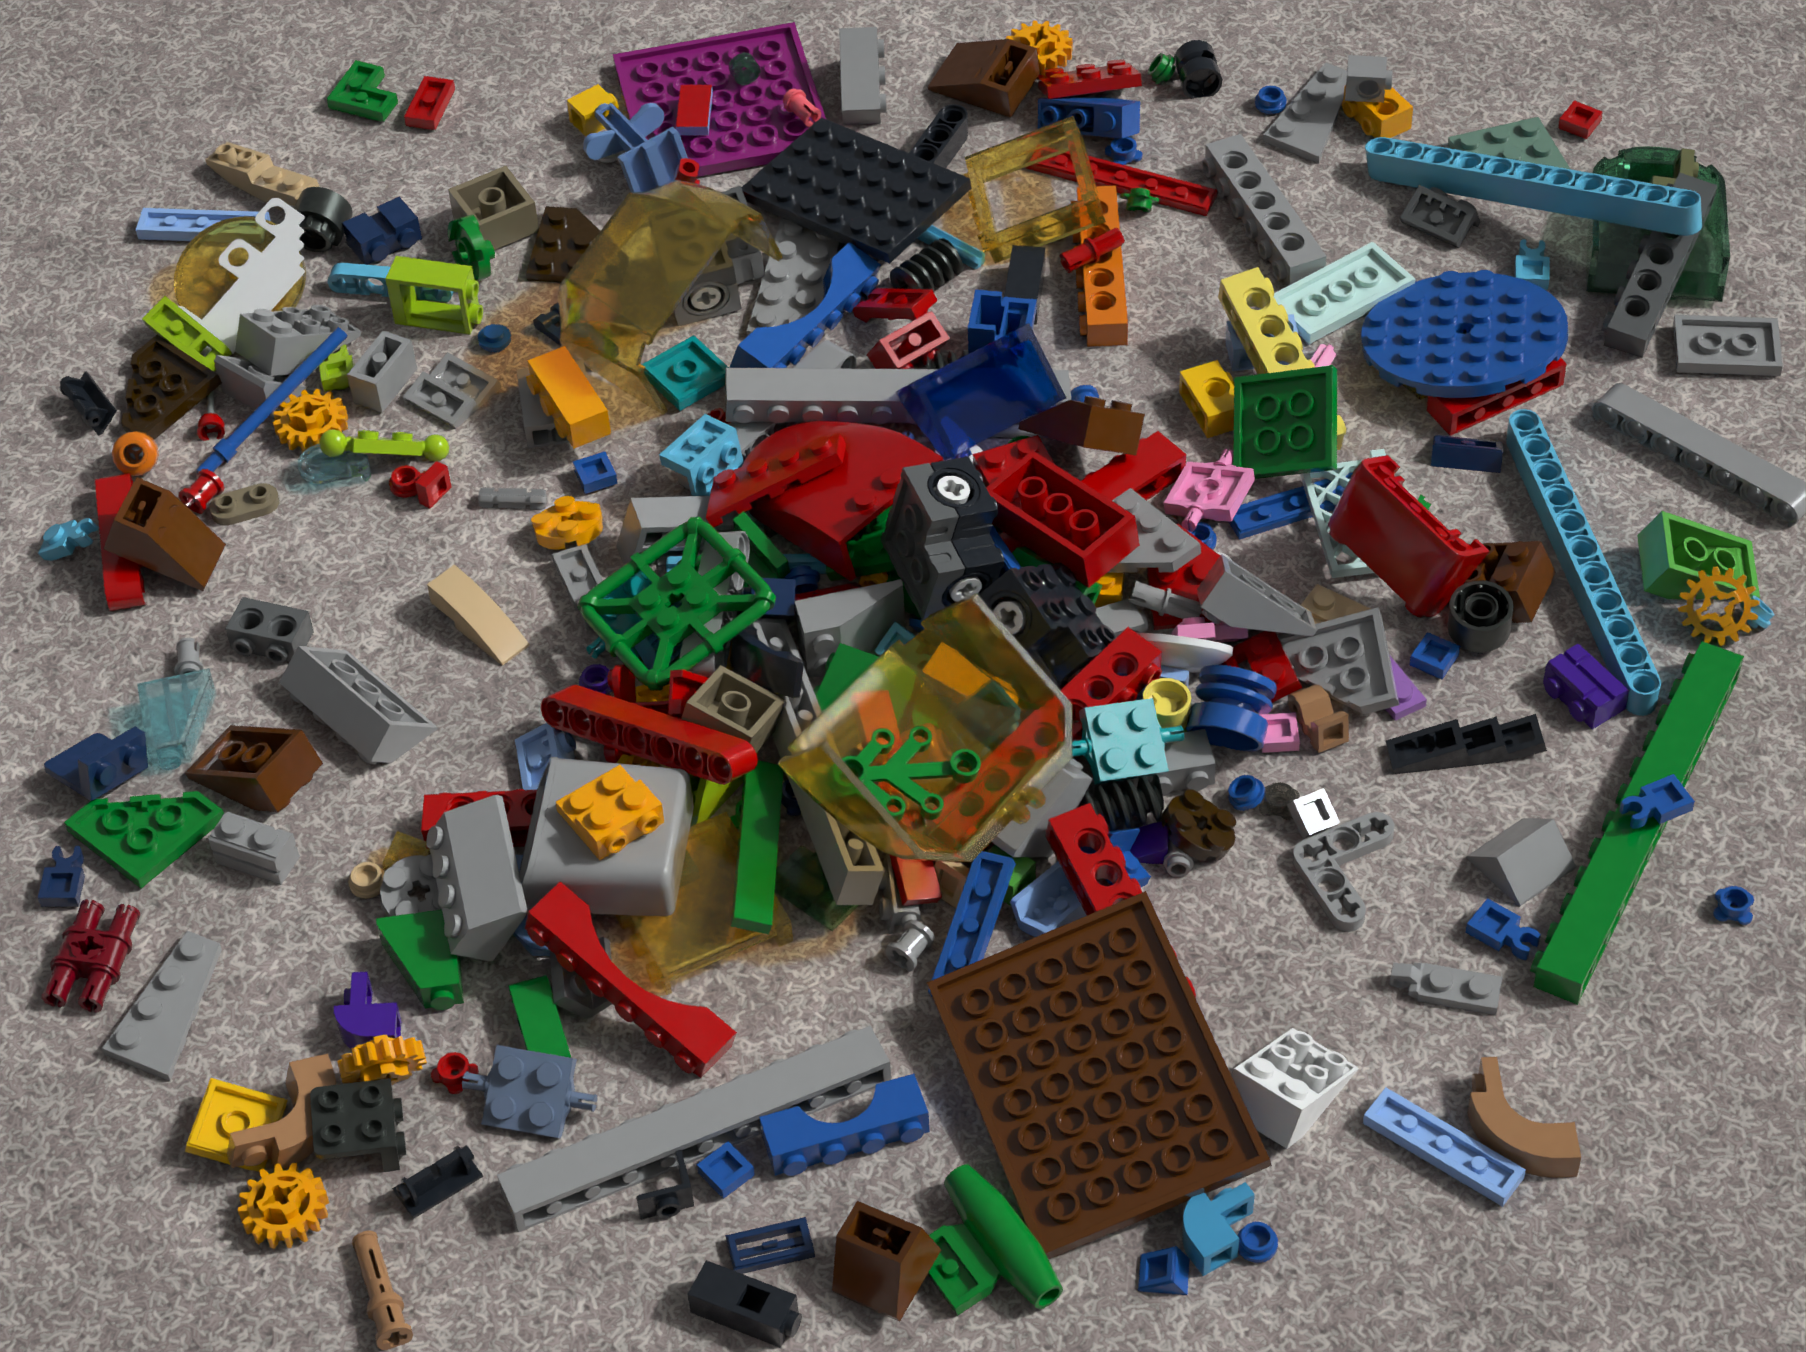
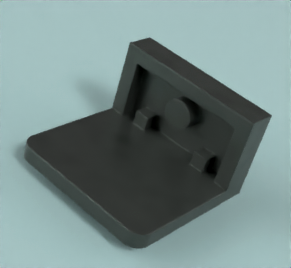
M391 1078L321 1086L311 1090L314 1154L318 1159L381 1152L384 1172L400 1170L399 1156H405L407 1152L404 1131L397 1132L396 1122H403L404 1116L402 1098L393 1097Z

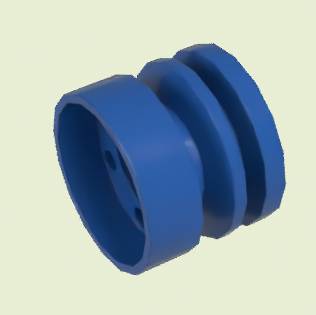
M1227 665L1204 666L1200 670L1198 677L1201 684L1195 690L1196 696L1204 702L1195 703L1191 707L1186 728L1187 732L1205 729L1210 745L1249 752L1262 749L1268 722L1260 715L1268 714L1272 711L1273 704L1271 699L1275 697L1277 690L1275 682L1268 677L1243 668Z

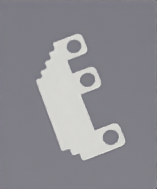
M279 198L270 199L256 215L255 220L257 224L276 236L262 253L242 239L234 240L219 257V264L239 279L202 320L185 307H178L222 341L233 354L236 348L240 314L254 313L256 309L271 311L305 273V270L300 267L304 257L299 254V251L304 247V243L299 240V237L304 233V229L299 227V224L305 219V216ZM275 206L283 208L286 214L283 222L278 225H270L266 222L265 214L268 209ZM235 248H244L249 254L247 262L242 266H232L228 261L229 253ZM207 346L200 354L205 357L212 349Z

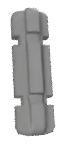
M482 487L479 490L478 501L479 506L482 508H493L494 505H498V508L526 509V506H531V509H544L547 504V493L544 489H531V492H527V488H498V491H495L494 487Z

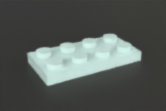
M1371 242L1274 293V298L1278 305L1282 304L1287 315L1294 314L1299 335L1311 344L1369 313L1383 299L1415 284V278L1379 246Z

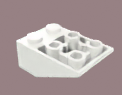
M1292 1028L1234 1068L1232 1078L1256 1130L1288 1149L1306 1134L1359 1068L1348 1062L1342 1054L1330 1051L1315 1042L1307 1033Z

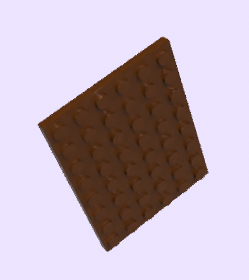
M1146 891L927 982L1025 1222L1041 1244L1048 1259L1187 1202L1193 1196L1202 1193L1206 1194L1272 1166L1265 1147Z

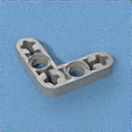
M1368 813L1304 839L1294 847V868L1331 923L1339 930L1347 932L1358 930L1365 922L1366 906L1339 866L1384 848L1391 843L1395 824L1384 813ZM1375 826L1378 830L1384 828L1383 834L1379 835L1377 831L1370 832V827ZM1363 836H1365L1364 842L1361 840ZM1340 839H1346L1354 847L1344 851L1337 849L1333 843ZM1304 853H1308L1311 857L1317 856V861L1312 862L1309 858L1303 859ZM1330 880L1336 882L1339 885V889L1333 892H1326L1318 885L1322 881ZM1342 898L1348 912L1355 911V917L1350 918L1347 914L1341 915L1342 905L1339 901Z

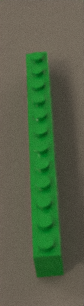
M1701 641L1695 654L1688 653L1681 671L1682 674H1685L1683 679H1675L1668 699H1671L1669 706L1663 704L1659 710L1655 725H1658L1656 732L1649 730L1642 748V751L1645 752L1643 758L1636 756L1631 766L1629 777L1632 780L1630 784L1623 783L1615 801L1618 807L1616 811L1609 810L1604 819L1601 831L1605 833L1602 839L1595 837L1588 853V859L1591 860L1588 867L1580 866L1573 885L1577 888L1574 894L1567 893L1559 911V914L1562 915L1560 922L1553 921L1549 927L1545 938V943L1548 944L1545 952L1538 950L1533 959L1530 972L1535 973L1534 988L1578 1005L1668 823L1666 821L1659 824L1653 816L1648 818L1647 823L1643 827L1632 829L1630 826L1631 818L1638 813L1629 811L1621 814L1619 811L1621 801L1629 796L1639 797L1641 787L1672 774L1676 776L1685 788L1735 687L1744 656Z

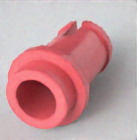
M790 89L784 95V108L798 116L806 126L811 127L813 125L809 117L814 122L820 119L821 111L806 99L804 91Z

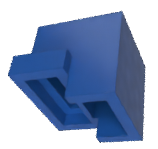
M975 290L968 323V354L970 358L973 359L976 350L981 349L984 359H987L989 350L994 349L996 366L1022 368L1024 357H1028L1037 310V299L1003 297L1002 300V292Z

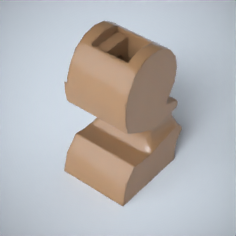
M1315 684L1288 695L1290 711L1292 713L1296 712V719L1301 724L1303 733L1310 738L1311 745L1318 753L1349 742L1348 714L1344 711L1333 712L1329 695L1322 686Z

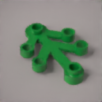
M916 726L911 729L908 740L885 765L870 766L879 754H888L894 744L895 738L893 733L888 729L879 728L873 732L871 741L857 757L846 756L838 760L833 765L831 771V781L839 791L847 794L860 792L881 808V815L888 822L900 821L903 818L906 804L902 798L894 795L890 796L873 782L889 783L919 805V812L922 817L934 820L942 813L943 799L935 793H929L912 780L952 777L958 783H969L978 776L981 761L974 751L960 749L953 753L950 761L908 764L918 752L926 751L930 747L932 733L928 728ZM922 736L926 741L922 743L917 742L914 737ZM876 739H886L888 741V744L881 745L876 741ZM965 767L969 770V772H962L957 768ZM852 774L856 779H847L844 775ZM933 803L937 806V809L930 810L925 804ZM893 805L898 807L900 811L891 812L887 807Z

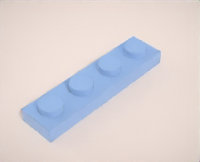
M143 208L136 227L137 237L141 240L232 243L236 239H242L247 243L265 244L268 231L256 223L255 217L259 212ZM266 212L265 220L268 224L271 223L269 212Z
M1385 1087L1364 1114V1125L1502 1207L1524 1179L1526 1169Z

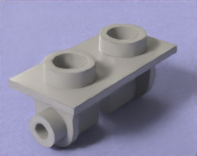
M886 851L883 862L884 874L878 890H883L884 895L880 899L879 915L881 921H887L888 934H892L894 925H902L904 928L908 920L920 921L921 917L919 904L902 905L889 851Z

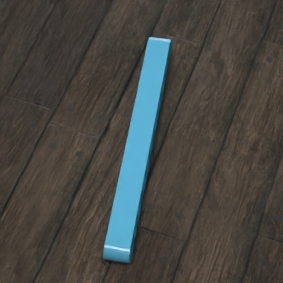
M1386 137L1374 138L1365 145L1368 173L1372 179L1416 188L1419 185L1428 189L1436 187L1445 193L1682 236L1693 235L1702 228L1701 197L1692 190Z
M1516 410L1510 415L1508 421L1507 447L1608 671L1630 690L1626 706L1627 711L1638 716L1651 714L1656 709L1661 688V680L1540 417L1531 410Z

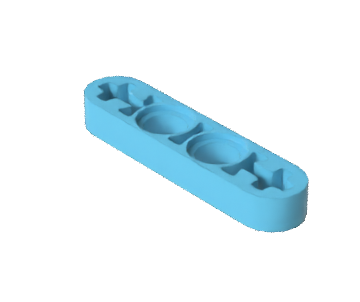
M337 263L331 269L328 277V286L337 293L360 295L375 293L382 294L381 296L389 297L385 278L390 267ZM368 279H377L381 281L383 285H374ZM415 286L418 300L449 302L454 292Z

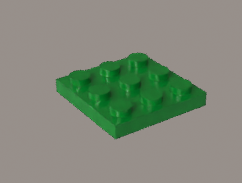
M1329 365L1234 377L1233 465L1236 467L1252 468L1255 479L1337 470V368Z

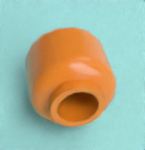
M138 431L128 432L120 436L112 449V458L117 469L124 474L130 473L131 476L144 475L151 471L157 464L159 457L158 446L154 439L146 433ZM134 447L141 448L138 451L132 450ZM143 452V457L139 460V454ZM131 453L135 455V459L131 457Z

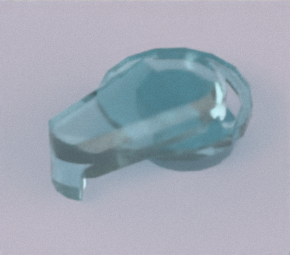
M319 444L305 450L298 459L297 468L301 477L312 485H325L338 480L340 477L361 476L365 482L371 478L368 456L364 453L345 451L340 456L329 457L321 451ZM305 460L306 468L303 472L302 463Z

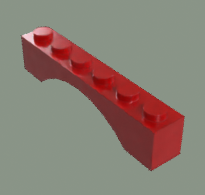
M561 881L528 911L525 929L531 940L541 947L546 946L552 951L563 968L570 972L575 971L581 976L592 993L598 997L604 996L610 1001L621 1018L630 1023L633 1021L639 1026L650 1043L658 1048L663 1047L674 1057L676 1064L684 1072L689 1074L693 1072L702 1078L732 1047L737 1032L708 1007L685 1005L663 999L644 990L627 978L610 960L601 946L592 924L589 905Z

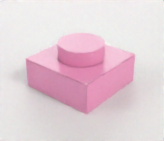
M1296 712L1260 715L1268 722L1264 746L1261 749L1262 753L1299 751L1300 739Z

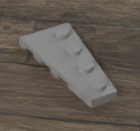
M1325 63L1263 134V142L1319 164L1342 106L1347 70Z
M187 930L102 1047L104 1055L171 1081L179 1054L182 1053L187 1041L188 1031L199 1010V1003L204 991L208 987L221 954L222 948L220 943Z

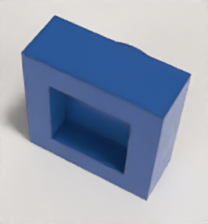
M605 451L573 461L574 472L585 494L618 484L617 475Z
M1427 632L1411 654L1409 665L1439 679H1443L1458 658L1460 646Z
M729 1141L697 1164L698 1174L723 1199L755 1176L754 1166Z

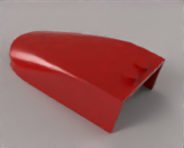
M809 421L781 429L761 441L749 453L742 467L755 459H766L780 454L787 448H797L811 443L818 437H829L840 433L846 442L843 464L803 484L795 480L783 494L773 499L770 498L769 494L751 502L752 509L748 511L758 521L849 581H852L856 578L846 542L893 504V498L897 485L900 483V476L904 467L944 461L943 457L902 433L872 425L839 421Z

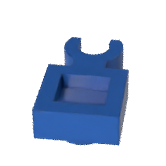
M1672 774L1641 787L1639 797L1629 796L1621 801L1619 811L1621 814L1629 811L1638 813L1632 816L1630 823L1632 829L1643 827L1647 823L1648 818L1653 816L1661 824L1693 811L1695 801L1676 776Z
M1488 898L1468 921L1465 932L1498 952L1504 945L1511 947L1513 955L1521 960H1527L1530 948L1523 945L1522 942H1528L1537 947L1541 934L1533 928H1520V916Z

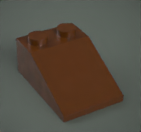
M1085 396L1084 402L1068 400L1019 422L1018 429L1083 448L1136 455L1145 414L1132 411L1131 403L1112 400L1111 406H1106L1105 399Z
M230 725L185 772V775L188 779L252 810L279 812L289 805L293 795L302 786L312 780L313 774L323 762L304 732L300 729Z

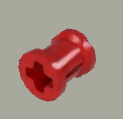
M202 469L197 473V479L189 488H183L179 492L178 497L187 508L202 514L206 510V504L215 495L222 494L225 487L215 473L208 469Z

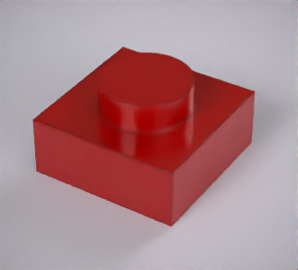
M1574 100L1559 118L1558 128L1588 139L1602 121L1603 111Z
M436 461L427 471L420 474L415 482L419 504L431 509L452 488L448 466Z

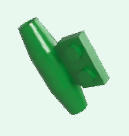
M961 1165L951 1171L945 1178L944 1186L963 1224L943 1225L929 1235L941 1251L927 1275L956 1315H960L990 1295L1000 1276L1008 1281L1037 1309L1045 1308L1054 1303L1062 1294L1063 1287L1041 1244L1010 1203L970 1165Z

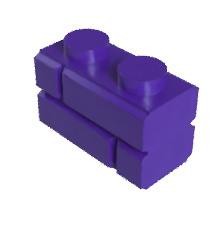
M1576 644L1566 650L1563 655L1559 654L1549 660L1545 667L1543 684L1548 695L1554 699L1559 698L1568 707L1570 714L1576 721L1585 722L1592 730L1626 709L1630 690L1581 645Z

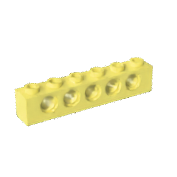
M1259 267L1221 280L1218 298L1257 374L1315 367L1312 360L1305 358L1298 333H1292L1288 325L1287 312L1282 304H1277L1274 298L1273 285L1268 277H1263ZM1250 307H1258L1260 310H1254ZM1263 334H1272L1275 337H1267ZM1285 361L1288 362L1289 365H1282L1278 362ZM1337 415V450H1340L1344 435L1346 434V427L1342 417Z

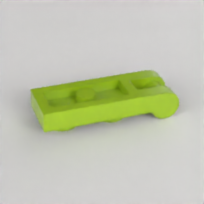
M166 296L142 318L145 325L158 336L212 371L216 370L214 367L216 355L230 356L232 354L231 350L222 341ZM208 346L212 350L204 357L200 353Z

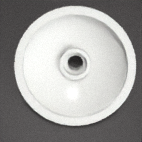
M1137 633L1162 651L1161 665L1187 670L1189 673L1200 672L1204 666L1219 665L1228 660L1233 652V647L1230 645L1204 639L1166 634Z

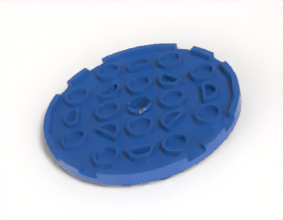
M1490 270L1465 273L1446 271L1439 276L1416 281L1415 284L1378 302L1370 310L1363 322L1361 330L1362 351L1369 366L1373 365L1379 371V377L1396 387L1405 384L1416 387L1417 394L1433 397L1467 398L1486 396L1504 392L1505 385L1519 380L1526 384L1544 374L1546 366L1553 360L1558 361L1565 351L1568 341V321L1561 303L1548 291L1529 281L1508 275L1495 274Z

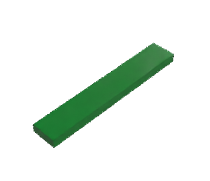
M758 760L756 768L746 773L743 779L731 927L769 935L773 921L784 766Z

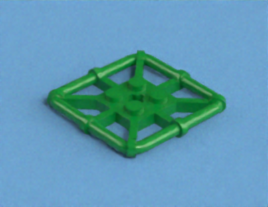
M690 517L688 521L677 526L642 553L635 552L629 557L631 561L593 587L586 595L581 596L577 605L584 620L605 642V648L612 657H618L637 680L647 686L650 691H661L663 686L670 684V670L683 669L688 671L710 654L714 653L717 655L724 649L723 645L761 618L768 610L774 608L776 596L772 593L769 585L746 562V556L739 549H733L709 523L702 521L701 517ZM702 537L723 558L721 563L703 576L694 569ZM687 538L680 564L662 577H659L649 565ZM639 572L651 584L633 598L603 599ZM737 572L755 591V594L719 595L713 588ZM681 600L682 605L678 608L671 606L677 601ZM722 611H744L714 634L704 626V624ZM636 614L641 621L621 635L616 634L600 615ZM695 632L703 642L669 666L674 646ZM653 633L660 642L653 668L648 670L630 649Z

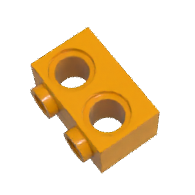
M1344 85L1343 111L1347 117H1353L1361 124L1366 135H1372L1374 138H1392L1411 129L1413 106L1393 87H1391V90H1385L1384 103L1345 101L1346 85Z

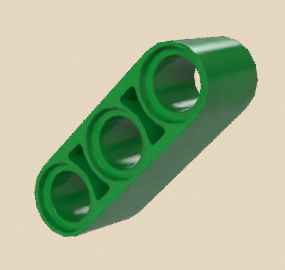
M547 975L508 985L526 1050L571 1058Z

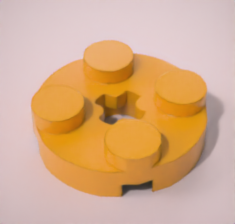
M563 496L556 499L554 506L545 509L531 518L538 544L548 549H566L565 543L576 541L577 547L585 545L596 539L603 531V517L600 505L586 501H575V498L572 496Z

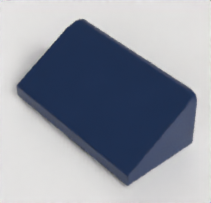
M1435 435L1433 437L1430 466L1501 473L1503 443L1501 441Z

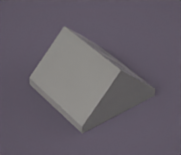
M216 355L214 360L217 374L222 382V392L253 410H256L288 378L285 375L270 376L243 358ZM300 384L291 394L298 397L302 390H306L307 387ZM289 396L283 402L289 403ZM278 406L274 411H280V407ZM274 411L267 418L273 419Z
M1522 818L1467 856V859L1519 907L1576 868V864L1554 819Z

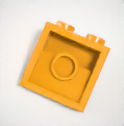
M621 765L614 767L556 801L557 812L599 861L612 853L621 851L627 844L642 835L652 833L659 825L664 823L662 803L641 779L635 782Z

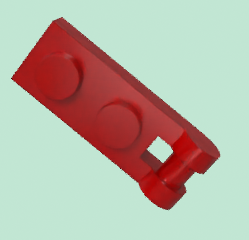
M876 288L868 295L867 301H861L853 308V314L865 323L872 318L888 320L910 319V321H914L928 313V309L938 300L932 289Z

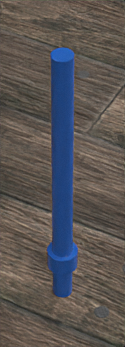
M337 327L226 440L222 438L212 448L214 452L196 469L197 473L202 469L214 472L224 461L228 463L237 454L236 449L348 337L347 334Z

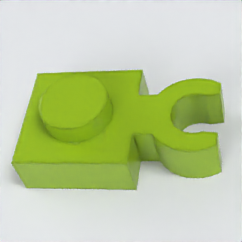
M345 344L340 347V351L330 354L319 365L324 392L334 389L343 390L349 387L347 374L355 364Z

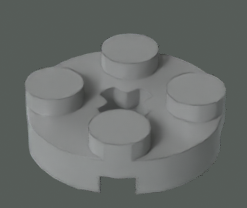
M416 855L403 858L384 872L380 888V900L382 909L387 917L442 909L438 903L439 892L436 878L432 873L433 862L431 855ZM415 886H421L429 890V892L425 893V900L420 902L417 897H409L408 893H411Z

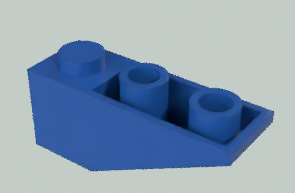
M1038 98V129L1042 131L1122 139L1140 133V101L1114 98Z

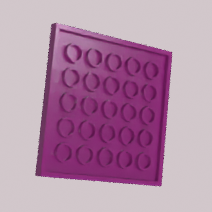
M795 22L613 54L614 67L629 120L639 111L641 106L647 103L657 104L664 112L663 123L645 137L647 140L671 127L676 129L680 85L712 84L713 96L709 134L680 135L688 159L699 163L697 177L769 164L810 128L793 112L790 113L784 108L783 97L790 89L804 91L806 99L821 111V117L826 119Z

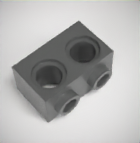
M242 597L225 628L232 650L243 656H250L251 654L264 656L275 663L290 662L297 647L307 646L314 633L309 611Z

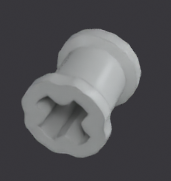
M912 919L908 920L904 925L903 934L896 942L890 943L885 949L886 956L890 962L909 972L913 971L917 965V958L925 948H931L934 944L935 936L921 922Z

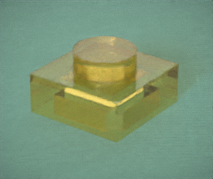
M397 831L382 863L383 870H387L397 861L406 857L430 855L431 852L427 847V842Z

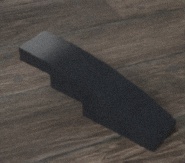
M1536 714L1499 724L1496 716L1460 727L1458 719L1385 741L1394 774L1501 763L1547 751Z

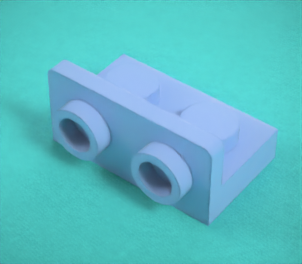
M547 723L515 739L524 790H537L550 757L575 760L574 750L576 749V742L572 734L553 728Z

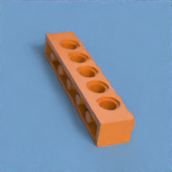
M1116 186L1077 187V201H1071V220H1078V223H1072L1073 243H1079L1080 245L1084 243V239L1087 237L1094 239L1114 228L1120 230ZM1120 246L1100 256V261L1096 263L1092 261L1081 266V269H1076V289L1083 288V292L1077 293L1078 312H1085V315H1079L1080 336H1087V347L1128 345V318L1122 249Z

